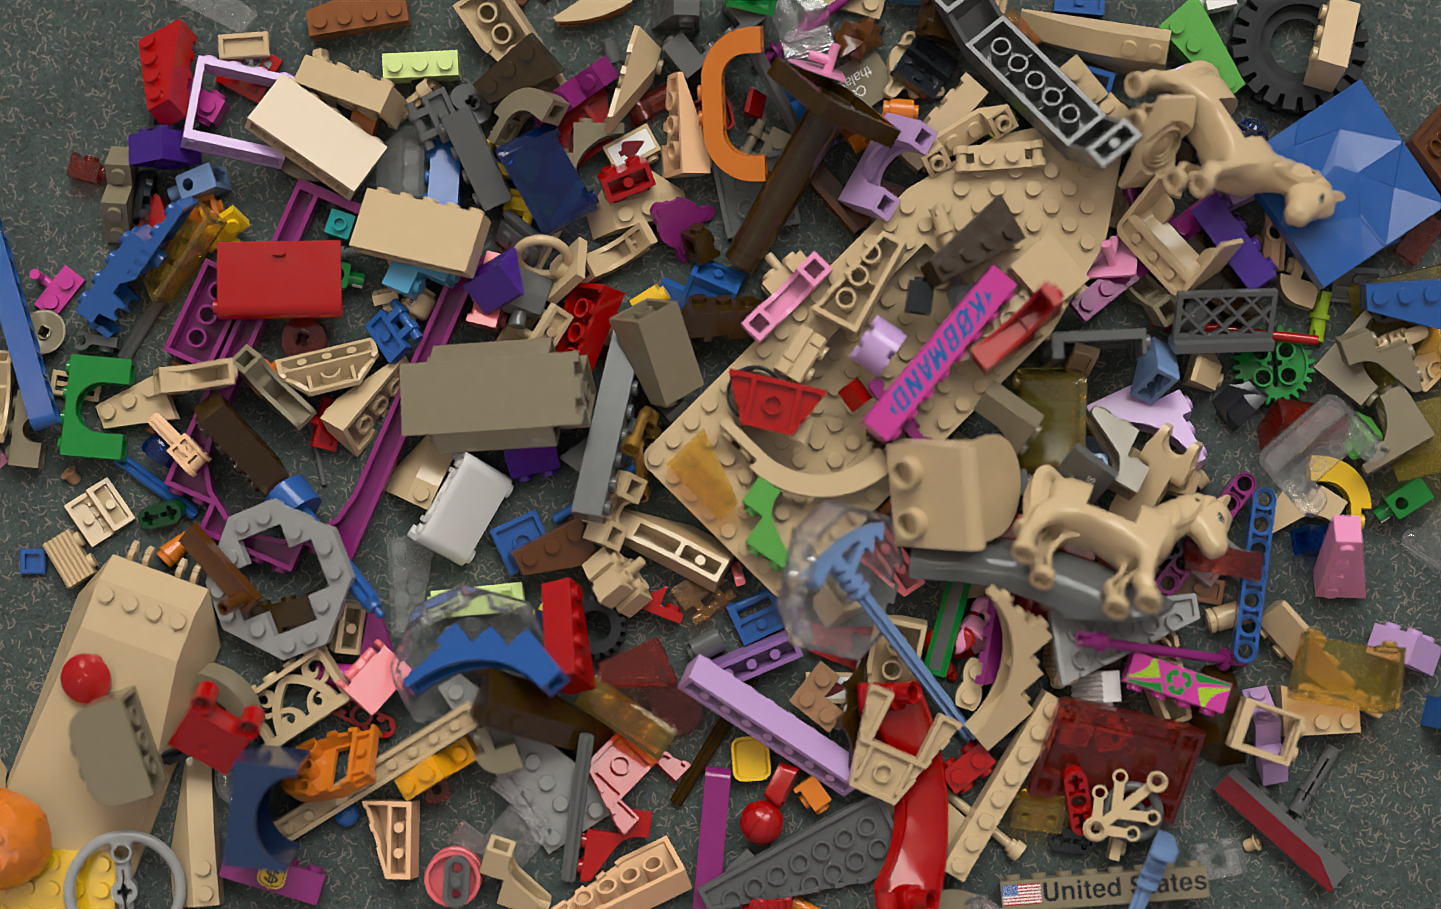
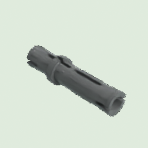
M1328 743L1326 744L1325 749L1314 764L1306 780L1298 786L1300 790L1288 807L1290 811L1301 817L1303 816L1312 798L1317 797L1318 788L1341 753L1339 749ZM1323 766L1322 770L1320 771L1319 775H1318L1317 778H1316V775L1318 774L1319 770H1320L1321 767Z

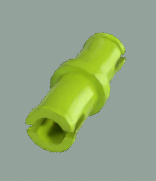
M1319 290L1313 312H1310L1309 318H1311L1309 334L1318 335L1319 342L1324 343L1326 322L1330 320L1328 311L1332 293Z

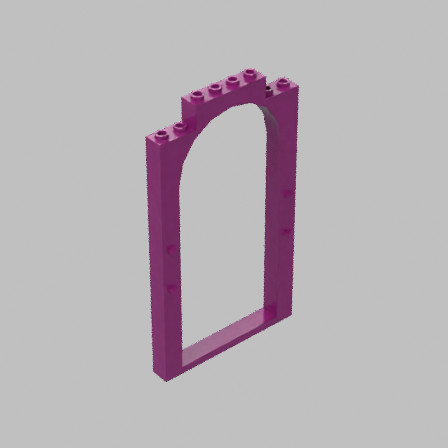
M299 178L271 241H304L322 201L357 216L362 204L353 200L349 201L339 194ZM480 256L477 268L483 265L485 257ZM461 277L459 282L455 283L453 289L446 286L443 287L424 330L423 339L419 342L410 363L427 362V358L431 356L433 346L450 345L471 297L463 287L468 278ZM236 319L219 359L233 358L246 344L256 351L269 319ZM239 375L235 380V384L219 390L231 405L243 380ZM400 387L353 494L337 517L327 523L338 529L346 553L353 564L409 436H402ZM205 390L200 403L215 390ZM195 413L186 434L190 435L208 453L212 460L205 462L196 471L197 475L192 477L174 459L164 484L171 486L169 491L182 497L184 493L194 496L192 501L205 507L207 503H210L200 527L217 545L222 537L228 517L232 515L217 493L212 465L216 448L215 442L211 436L207 438L199 430L198 424L195 421L197 417ZM255 534L243 539L248 554H251L250 560L262 565L267 561L274 564L273 570L285 575L288 571H296L306 546H309V552L317 555L314 545L310 540L289 547L287 539H279L261 534Z

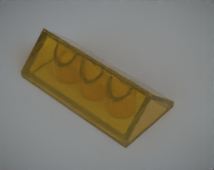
M198 199V204L164 252L168 254L166 261L159 269L153 266L143 279L145 288L154 302L174 303L228 223Z
M594 674L596 689L580 693L574 703L659 761L678 731Z

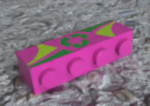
M1136 652L1128 654L1120 682L1127 684L1126 688L1141 693L1143 689L1151 692V697L1165 701L1167 697L1176 700L1175 705L1186 709L1194 706L1200 708L1199 713L1214 717V714L1224 713L1232 686L1230 683Z

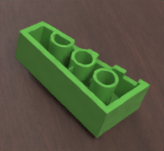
M1187 0L1158 27L1159 29L1172 30L1169 49L1184 65L1196 60L1207 61L1218 69L1220 78L1225 81L1233 94L1244 86L1245 82L1200 0Z

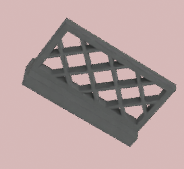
M1276 288L1177 291L1172 334H1169L1168 345L1175 354L1274 351L1275 341L1272 339L1278 290ZM1262 296H1270L1269 303L1260 310L1254 304ZM1237 297H1244L1247 302L1236 311L1230 303ZM1183 298H1194L1198 302L1188 312L1182 308ZM1212 298H1220L1223 302L1211 312L1205 304ZM1253 306L1258 313L1246 322L1240 315ZM1203 307L1209 314L1197 324L1191 316ZM1228 307L1233 314L1222 323L1216 315ZM1263 317L1267 321L1266 330L1255 331L1252 326ZM1237 318L1244 323L1237 331H1230L1227 328ZM1188 319L1195 325L1188 333H1179L1180 326ZM1212 319L1219 324L1213 332H1205L1202 329Z

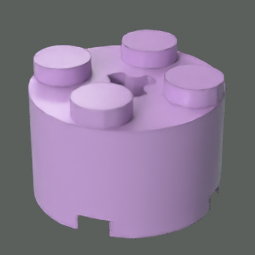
M877 315L869 327L873 331L867 330L859 341L862 347L857 345L849 358L873 375L875 374L879 377L907 335Z

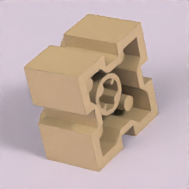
M801 250L797 254L792 251L781 263L772 252L768 253L765 260L772 269L762 277L761 290L769 298L807 257Z
M603 546L582 565L588 579L594 584L592 588L599 603L611 609L616 607L619 613L631 618L652 600L648 591L649 585L639 572L646 565L642 557H638L636 560L632 558L627 559L619 552L612 551Z

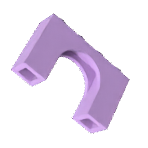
M887 112L885 118L901 130L892 148L872 140L870 141L838 200L857 213L889 222L900 199L884 187H880L881 178L886 167L895 157L904 152H914L926 156L938 133L920 120Z

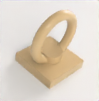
M532 235L520 240L514 247L516 248L519 267L553 280L547 297L549 302L557 304L585 278L588 241L581 237L568 247L556 237ZM546 245L557 249L561 254L550 263V269L540 270L527 265L522 258V253L531 246Z

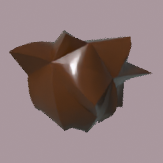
M865 17L857 23L845 20L842 28L834 32L832 42L841 45L839 50L840 58L844 56L862 64V58L869 49L885 46L880 33L886 26H876L873 17Z

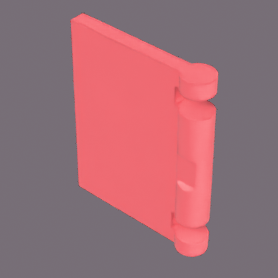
M376 639L373 644L381 651L377 654L374 649L369 647L344 674V677L351 683L347 686L341 679L336 682L340 689L371 716L403 683L402 680L412 670L379 639Z

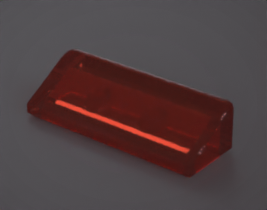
M1186 542L1185 569L1261 581L1265 559L1264 554L1228 548L1225 555L1209 560L1196 543Z

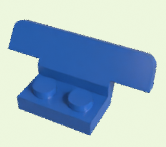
M711 260L702 266L695 263L686 286L663 277L660 287L664 286L671 297L669 300L677 301L679 308L683 309L689 296L694 294H705L707 297L729 295L731 298H735L744 281L745 274Z

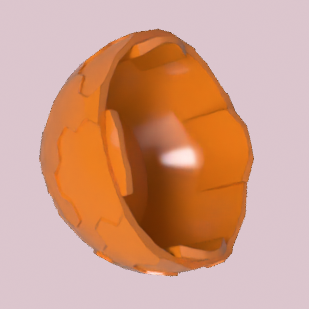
M0 788V890L21 887L32 878L40 875L46 868L52 854L51 830L47 820L48 816L38 803L33 802L23 794L8 790L7 788Z

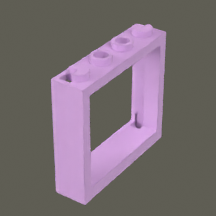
M198 55L180 147L281 169L285 156L273 147L192 129L203 72L267 87H272L282 74L293 79L295 77L286 72H271L264 67L245 66L238 61L227 62L218 60L211 55Z

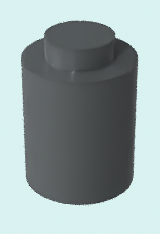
M715 627L689 640L690 646L686 648L692 660L699 654L709 659L727 649Z

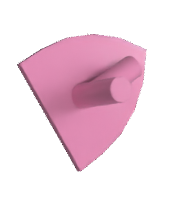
M831 42L828 54L810 49L807 59L824 65L798 59H788L789 62L809 71L846 82L843 71L834 69L841 47L837 43Z
M1118 235L1111 236L1109 240L1101 243L1102 249L1086 274L1090 279L1136 276L1138 257Z

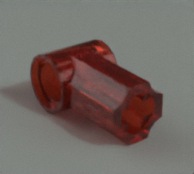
M667 83L643 95L627 113L635 127L640 126V123L646 119L650 121L654 118L655 114L666 109Z

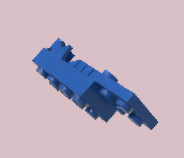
M191 196L183 200L180 198L176 203L172 202L164 211L166 217L162 223L158 222L153 228L148 224L140 227L135 226L131 231L127 230L119 240L121 243L117 251L113 250L105 260L108 265L103 271L99 270L91 281L94 285L90 291L85 290L77 301L80 305L76 312L86 319L92 329L99 331L107 338L119 332L121 328L110 320L117 321V308L130 313L132 311L130 302L141 299L132 290L129 283L131 280L137 279L139 274L150 272L153 267L159 269L168 258V254L164 252L198 204L197 200Z

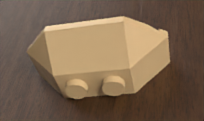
M652 172L656 182L655 186L650 187L651 189L644 193L629 195L627 199L618 203H609L601 189L587 215L593 240L627 232L638 222L645 219L649 226L654 225L653 218L650 215L652 204L666 200L671 201L676 199V197L686 198L684 191L655 172Z
M370 337L278 359L275 362L280 380L308 396H313L361 384L378 358L379 353L376 342Z

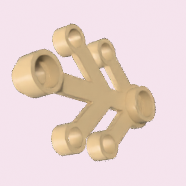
M1116 769L1112 774L1114 781L1112 808L1104 816L1103 802L1108 795L1107 788L1099 784L1092 789L1094 797L1092 817L1088 818L1083 825L1084 835L1090 841L1100 842L1106 836L1122 837L1129 841L1139 839L1140 830L1134 825H1130L1127 828L1110 826L1117 819L1147 822L1152 826L1157 825L1161 820V816L1156 810L1152 809L1145 812L1130 809L1151 792L1165 790L1168 784L1165 774L1160 771L1151 772L1147 776V783L1123 801L1124 786L1128 780V774L1123 769ZM1118 772L1125 774L1123 781L1116 780L1115 775ZM1156 776L1162 780L1159 786L1152 784V779ZM1097 788H1103L1105 790V794L1103 797H1097L1095 795V790ZM1150 813L1157 814L1158 818L1155 822L1148 821ZM1093 824L1100 825L1101 830L1099 833L1091 831ZM1128 830H1137V836L1135 838L1128 837Z

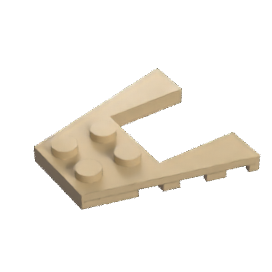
M870 682L848 784L860 791L896 805L914 784L916 777L932 763L931 760L940 749H944L950 742L949 739L957 730H960L963 724L938 712L916 757L875 740L873 737L894 697V693Z

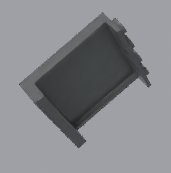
M1146 328L1051 333L1040 344L1041 368H1052L1064 358V351H1072L1076 342L1099 348L1100 350L1127 349L1128 364H1133L1147 355V350L1151 349L1150 335H1146Z

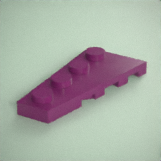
M1008 592L1014 599L1011 604L1015 607L1016 594ZM990 597L987 607L990 621L984 626L983 636L987 638L985 651H980L978 661L982 663L981 675H976L975 684L980 685L995 682L1002 659L1003 633L1001 621Z

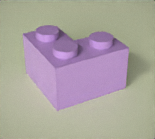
M1386 622L1385 625L1374 624L1365 652L1378 658L1398 663L1411 670L1433 676L1441 654V646L1434 643V638L1423 635L1422 632L1408 628L1406 632L1400 630L1401 626L1391 622Z

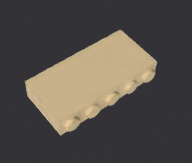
M284 74L278 78L252 111L244 127L349 201L383 158L387 150V146L384 145L380 138L371 136L358 123L349 121L342 116V113L337 108L329 107L321 101L317 94L308 92L295 79L286 77Z
M377 187V190L367 188L349 246L357 253L473 279L491 221L484 215V211L477 208L464 210L454 203L447 202L446 205L438 204L436 200L423 197V200L415 199L413 195L405 192H400V195H397L382 187Z

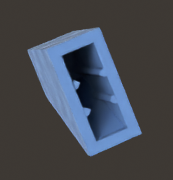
M1152 337L1151 349L1147 350V355L1137 361L1130 394L1150 405L1156 402L1179 380L1177 357L1173 350L1168 347L1167 343Z

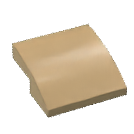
M108 477L64 505V509L91 549L136 519Z

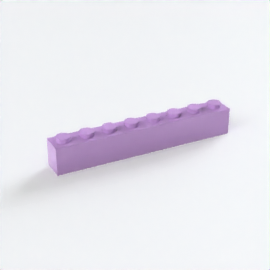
M699 654L687 665L677 688L842 796H846L855 789L848 784L850 774L848 766L849 752L837 745L835 741L820 734L815 728L808 726L796 718L794 714L779 707L774 701L767 699L751 686L738 680L730 672L723 670L710 659Z

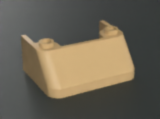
M1163 173L1154 176L1118 222L1117 234L1167 290L1176 296L1177 291L1194 290L1221 271L1244 241L1240 238L1222 242L1216 248L1205 249L1199 256L1167 222L1173 215L1175 206L1173 200L1166 194L1167 191L1163 186Z

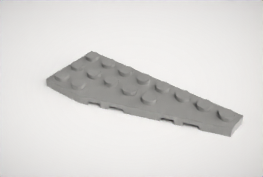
M462 673L453 675L438 685V689L452 710L468 700H471L473 703L480 688ZM476 728L468 732L475 744L473 733L477 732ZM488 728L494 744L514 737L523 767L508 773L496 774V776L548 854L565 844L576 762L553 745ZM590 777L582 832L610 815Z

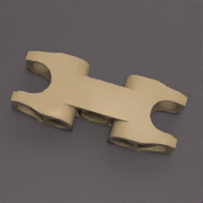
M1169 422L1163 424L1153 438L1146 443L1138 457L1144 465L1150 467L1138 493L1130 500L1117 494L1110 505L1109 513L1135 522L1141 506L1145 505L1156 508L1160 505L1171 484L1182 489L1197 467L1203 444L1199 441L1193 442L1184 455H1178L1169 446V439L1174 426Z

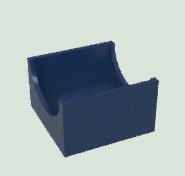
M249 743L237 757L233 767L223 866L287 873L300 851V843L286 838L275 826L269 807L270 791L272 784L284 777L297 776L306 760L310 758L311 750Z

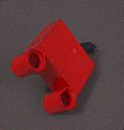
M212 681L200 682L190 705L175 726L167 743L174 748L166 750L161 754L162 762L165 765H172L193 757L227 775L233 767L234 761L242 753L250 740L259 735L266 717L264 710L256 705H250L243 710L241 718L229 713L225 708L215 705L220 694V688Z

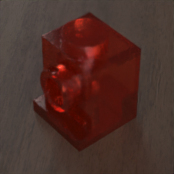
M72 151L66 176L73 180L101 186L102 180L105 181L107 179L105 165L99 163V158L85 155L84 159H82V155Z

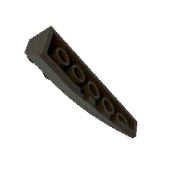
M490 666L469 711V714L478 725L532 741L577 750L580 733L594 735L592 753H597L611 739L613 734L610 728L583 713L571 703L561 699L557 694L550 697L538 684L530 679Z

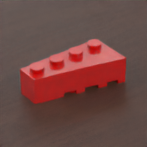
M181 19L150 35H146L138 41L147 110L161 125L170 126L187 116L190 94L187 84L192 79L190 62L194 61L195 53L192 48L193 44L197 42V36Z

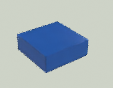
M20 549V574H47V553L45 549Z

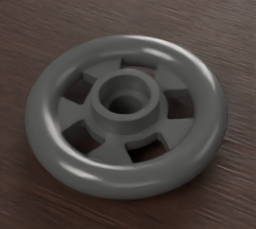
M1128 781L1125 783L1124 793L1132 791L1133 794L1144 783ZM1114 788L1109 791L1104 799L1103 816L1111 811ZM1153 791L1146 796L1152 804L1147 809H1145L1141 802L1133 807L1138 811L1147 812L1152 809L1158 811L1161 816L1160 822L1157 825H1148L1145 828L1140 824L1141 821L1117 819L1110 826L1122 827L1123 822L1136 826L1140 830V837L1136 841H1129L1122 837H1116L1117 839L1129 843L1142 842L1158 831L1163 820L1164 810L1157 792ZM1156 813L1148 815L1152 818L1151 822H1155L1158 818ZM1133 829L1132 832H1127L1128 837L1135 838L1137 830Z

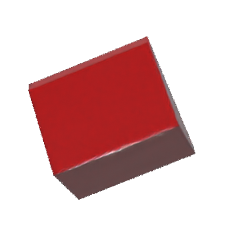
M858 377L837 392L852 413L873 398Z

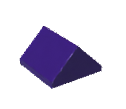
M512 247L478 267L474 278H468L463 285L485 314L489 315L524 295L516 248Z

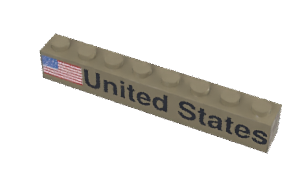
M1187 860L1185 865L1179 866L1168 863L1157 891L1151 893L1148 902L1210 897L1206 864H1201L1200 860ZM1135 864L1133 869L1123 870V866L1107 867L1108 871L1097 872V868H1084L1082 873L1072 874L1071 870H1058L1056 875L1046 876V872L1030 873L1031 877L1020 878V874H1007L1005 879L1000 880L1002 908L1062 909L1131 903L1137 888V880L1144 864Z

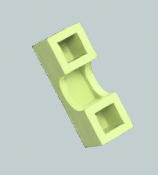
M458 50L382 54L383 78L390 80L394 84L411 83L412 80L425 78L434 79L437 82L461 80Z

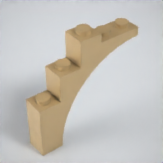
M993 584L985 592L992 600L1001 621L1003 633L1002 659L997 677L988 696L974 715L964 723L987 751L1034 711L1027 703L1031 699L1024 690L1043 674L1037 667L1040 662L1033 654L1052 638V635L1047 631L1050 625L1040 614L1035 617L1029 610L1025 613L1019 605L1014 607L1011 604L1014 600L1004 588L999 591Z

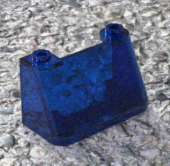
M543 123L494 150L537 223L542 235L553 236L598 210L596 204L600 202L593 190H587L558 138L562 137L557 126L550 125L549 123Z

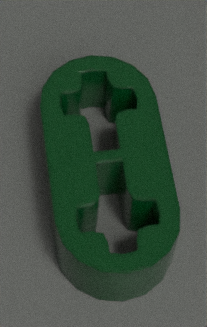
M169 499L150 504L139 512L138 521L146 529H155L174 524L184 518L186 507L179 499ZM170 508L176 509L177 514H166V511ZM158 514L159 517L153 520L148 519L147 515Z

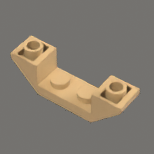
M1008 104L977 108L937 132L938 135L926 156L921 154L920 159L929 176L933 179L953 166L949 158L953 155V147L968 146L990 132L998 139L1019 125Z

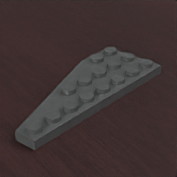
M868 794L696 888L707 909H728L748 904L754 898H763L765 900L786 898L819 892V890L841 888L850 884L868 883L879 876L885 863L892 839L894 822L883 800Z

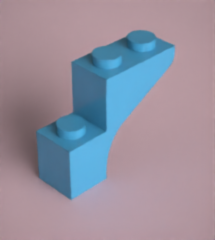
M392 261L382 284L390 291L416 301L418 295L424 291L426 279L453 289L455 283L461 279V276Z

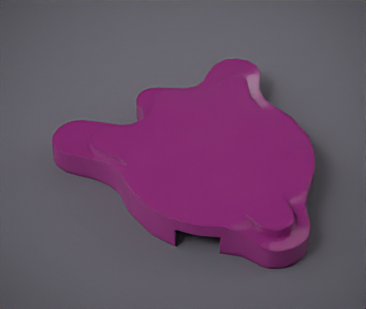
M676 197V199L671 201L666 200L653 203L650 207V215L653 218L654 224L657 225L658 234L656 236L661 242L674 249L679 261L684 263L689 261L686 259L680 232L688 229L694 223H703L712 219L715 214L714 207L710 205L696 206L694 202L683 197Z

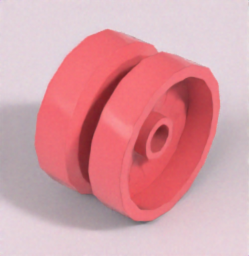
M452 845L441 849L434 855L425 871L424 883L428 894L435 902L445 907L449 906L445 904L442 897L444 865L451 856L462 855L468 859L471 866L469 898L465 904L475 897L483 882L484 874L479 873L482 865L481 859L473 850L465 846ZM460 864L453 865L455 871H462ZM458 889L452 890V895L460 897L461 892Z

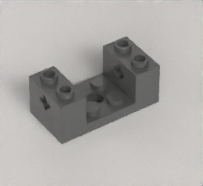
M722 0V12L733 25L722 34V37L731 31L744 27L763 26V29L766 28V15L725 6V0ZM683 32L678 35L673 33L663 42L665 44L662 46L663 58L675 73L683 72L687 86L690 87L701 78L704 60L715 42L712 41L702 49L703 54L700 55Z

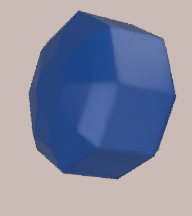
M353 803L335 814L337 823L345 827L356 824L361 815L358 805Z

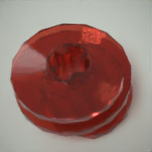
M311 318L290 320L282 333V347L288 357L324 349L328 342L324 328ZM301 335L310 337L307 339L308 344L306 346L299 344Z

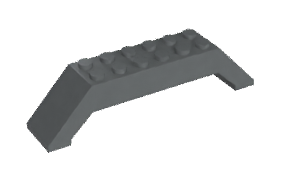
M932 0L964 58L1066 160L1104 170L1143 138V135L1126 118L1120 120L1108 116L1095 105L1003 15L995 0Z

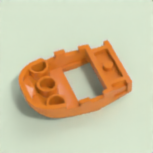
M372 724L370 730L361 731L358 727L348 728V732L343 733L333 730L327 732L326 737L318 741L312 738L302 742L295 748L311 750L310 758L306 760L297 776L281 779L283 790L298 801L320 802L344 798L375 782L377 778L374 772L379 738L382 737L381 731L375 724ZM350 749L346 778L341 780L339 785L334 786L338 752Z

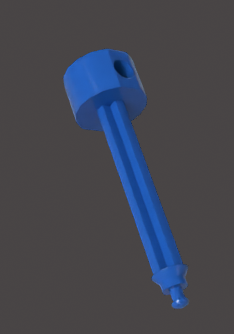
M295 475L282 481L268 494L265 500L266 502L276 498L295 510L299 509L315 517V520L320 522L314 513L318 510L322 500L303 475ZM349 559L356 576L349 591L360 603L361 609L368 610L370 614L375 613L379 620L383 619L386 616V612H383L381 609L383 604L380 602V594L374 591Z

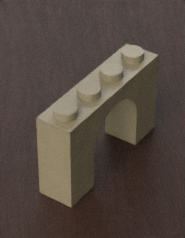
M995 380L973 409L1002 431L1016 455L1018 453L1022 456L1030 445L1027 442L1029 437L1035 439L1043 428L1039 423L1044 415ZM957 431L952 440L963 441L964 438H967L971 441L960 431Z

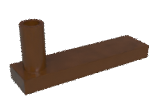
M197 522L191 524L179 539V542L228 596L217 603L218 612L222 616H226L238 609L244 616L251 613L263 596Z

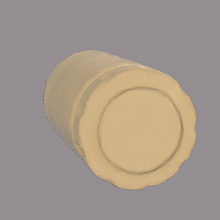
M1245 598V605L1251 608L1249 601ZM1237 601L1216 606L1212 609H1204L1205 623L1211 634L1234 627ZM1244 619L1241 626L1252 623V621Z

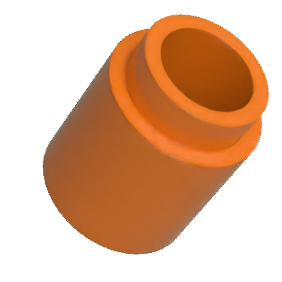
M893 98L883 101L882 116L885 117L888 112L918 120L919 105H914V100Z

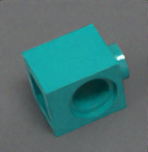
M332 208L324 233L327 236L350 243L357 217Z

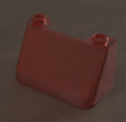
M655 637L599 663L601 669L597 670L602 684L608 683L609 687L670 689L679 684L659 637Z

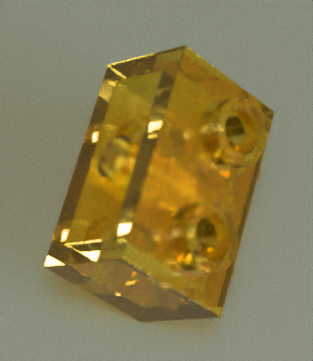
M1030 788L1019 789L1011 802L1010 828L1061 834L1066 810L1065 795L1054 791L1039 792Z

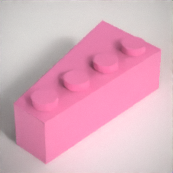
M1333 515L1313 568L1315 597H1325L1328 599L1336 597L1366 598L1363 542L1359 516Z

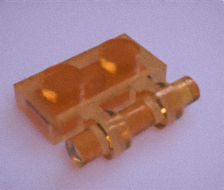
M724 577L715 593L689 579H685L671 589V593L685 612L693 606L697 610V613L690 617L695 626L703 620L706 622L712 618L711 614L721 607L723 609L730 604L729 602L737 597L732 589H729L724 594L720 590V587L726 583ZM712 593L716 599L707 606H704L701 600Z

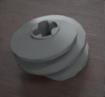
M461 84L455 87L449 97L455 111L470 104L481 128L484 127L491 115L492 103L489 104L472 84Z

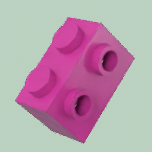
M193 78L187 84V89L190 91V94ZM201 83L195 113L197 116L196 121L201 122V124L207 127L212 124L219 128L230 105L224 100L226 96L212 89L211 93L204 90V84Z

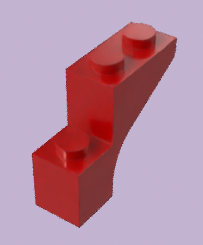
M630 808L640 819L624 836L619 831L588 828L587 833H582L580 848L585 849L584 859L579 858L577 874H581V881H590L616 846L623 840L632 837L649 838L653 811Z

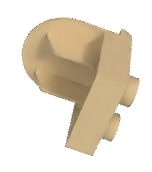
M988 434L971 441L903 438L886 445L895 546L963 551L985 549V542L1002 535L1011 525L1019 504L1021 475L1016 453L1004 437Z

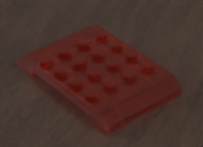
M1071 697L1059 698L1027 790L1029 794L1052 799L1054 795L1065 797L1062 772L1068 766L1077 765L1083 769L1087 777L1090 801L1094 803L1093 787L1099 784L1104 785L1109 793L1114 788L1112 774L1116 769H1123L1127 772V782L1137 781L1144 784L1147 783V776L1151 772L1160 771L1165 774L1168 780L1165 790L1157 792L1163 804L1164 815L1162 822L1174 824L1206 734L1203 730L1181 721ZM1118 772L1115 775L1116 780L1123 781L1125 774ZM1073 775L1071 780L1074 788L1078 787L1077 775ZM1158 776L1152 779L1154 786H1159L1162 782ZM1103 788L1095 790L1097 797L1104 796L1105 790ZM1132 791L1124 793L1123 801L1132 794ZM1076 796L1073 799L1084 801L1085 797ZM1147 797L1140 801L1145 809L1152 805Z

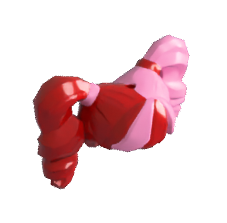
M982 595L975 599L968 616L961 622L952 652L953 657L959 659L969 658L985 648L987 638L983 636L984 626L990 621V615L987 613L988 595ZM979 613L984 615V620L980 617ZM934 629L929 630L925 634L923 647L926 652H928ZM950 660L946 677H948L949 681L955 682L957 671L955 670V665Z

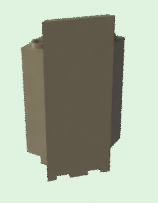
M552 337L433 346L431 356L427 358V362L399 364L402 436L430 434L431 443L435 444L438 454L557 446L561 429L591 427L597 391L588 356H579L578 351L556 353Z

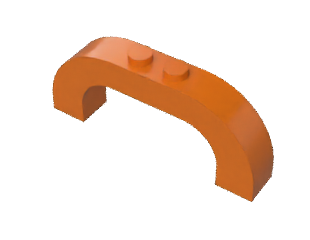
M763 26L740 28L721 37L706 55L702 67L701 85L697 87L698 100H702V111L698 113L699 126H703L704 141L710 157L725 173L745 181H766L768 177V154L743 153L730 142L726 124L725 72L730 61L737 55L764 52Z

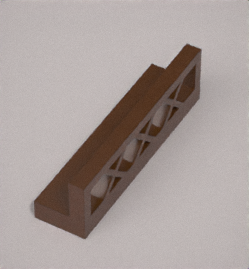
M822 163L808 186L851 236L854 237L872 222V219L867 215L853 211L838 200L844 187Z

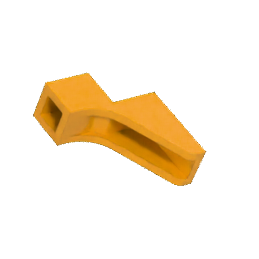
M468 734L449 747L424 759L393 780L407 802L452 774L476 762L475 751L479 749Z

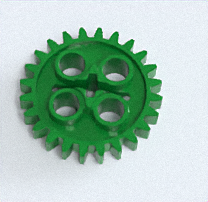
M1279 325L1276 331H1282V325ZM1289 328L1287 332H1292V328ZM1275 341L1274 363L1279 364L1275 370L1277 387L1273 386V368L1268 366L1272 360L1271 351H1264L1266 358L1262 360L1255 358L1253 352H1237L1240 356H1233L1232 361L1238 363V365L1232 367V371L1239 372L1234 381L1242 380L1245 383L1251 378L1269 395L1264 402L1265 406H1268L1270 401L1273 400L1277 407L1280 404V399H1283L1287 405L1290 402L1289 396L1297 400L1299 398L1297 390L1302 393L1307 390L1303 383L1311 384L1312 382L1307 375L1315 373L1314 369L1309 368V366L1315 363V360L1308 359L1313 350H1305L1304 347L1307 344ZM1279 348H1289L1291 356L1287 358L1282 357L1279 354ZM1289 371L1292 373L1294 380L1292 382H1285L1281 377V373ZM1256 374H1265L1268 377V383H1258L1256 381Z

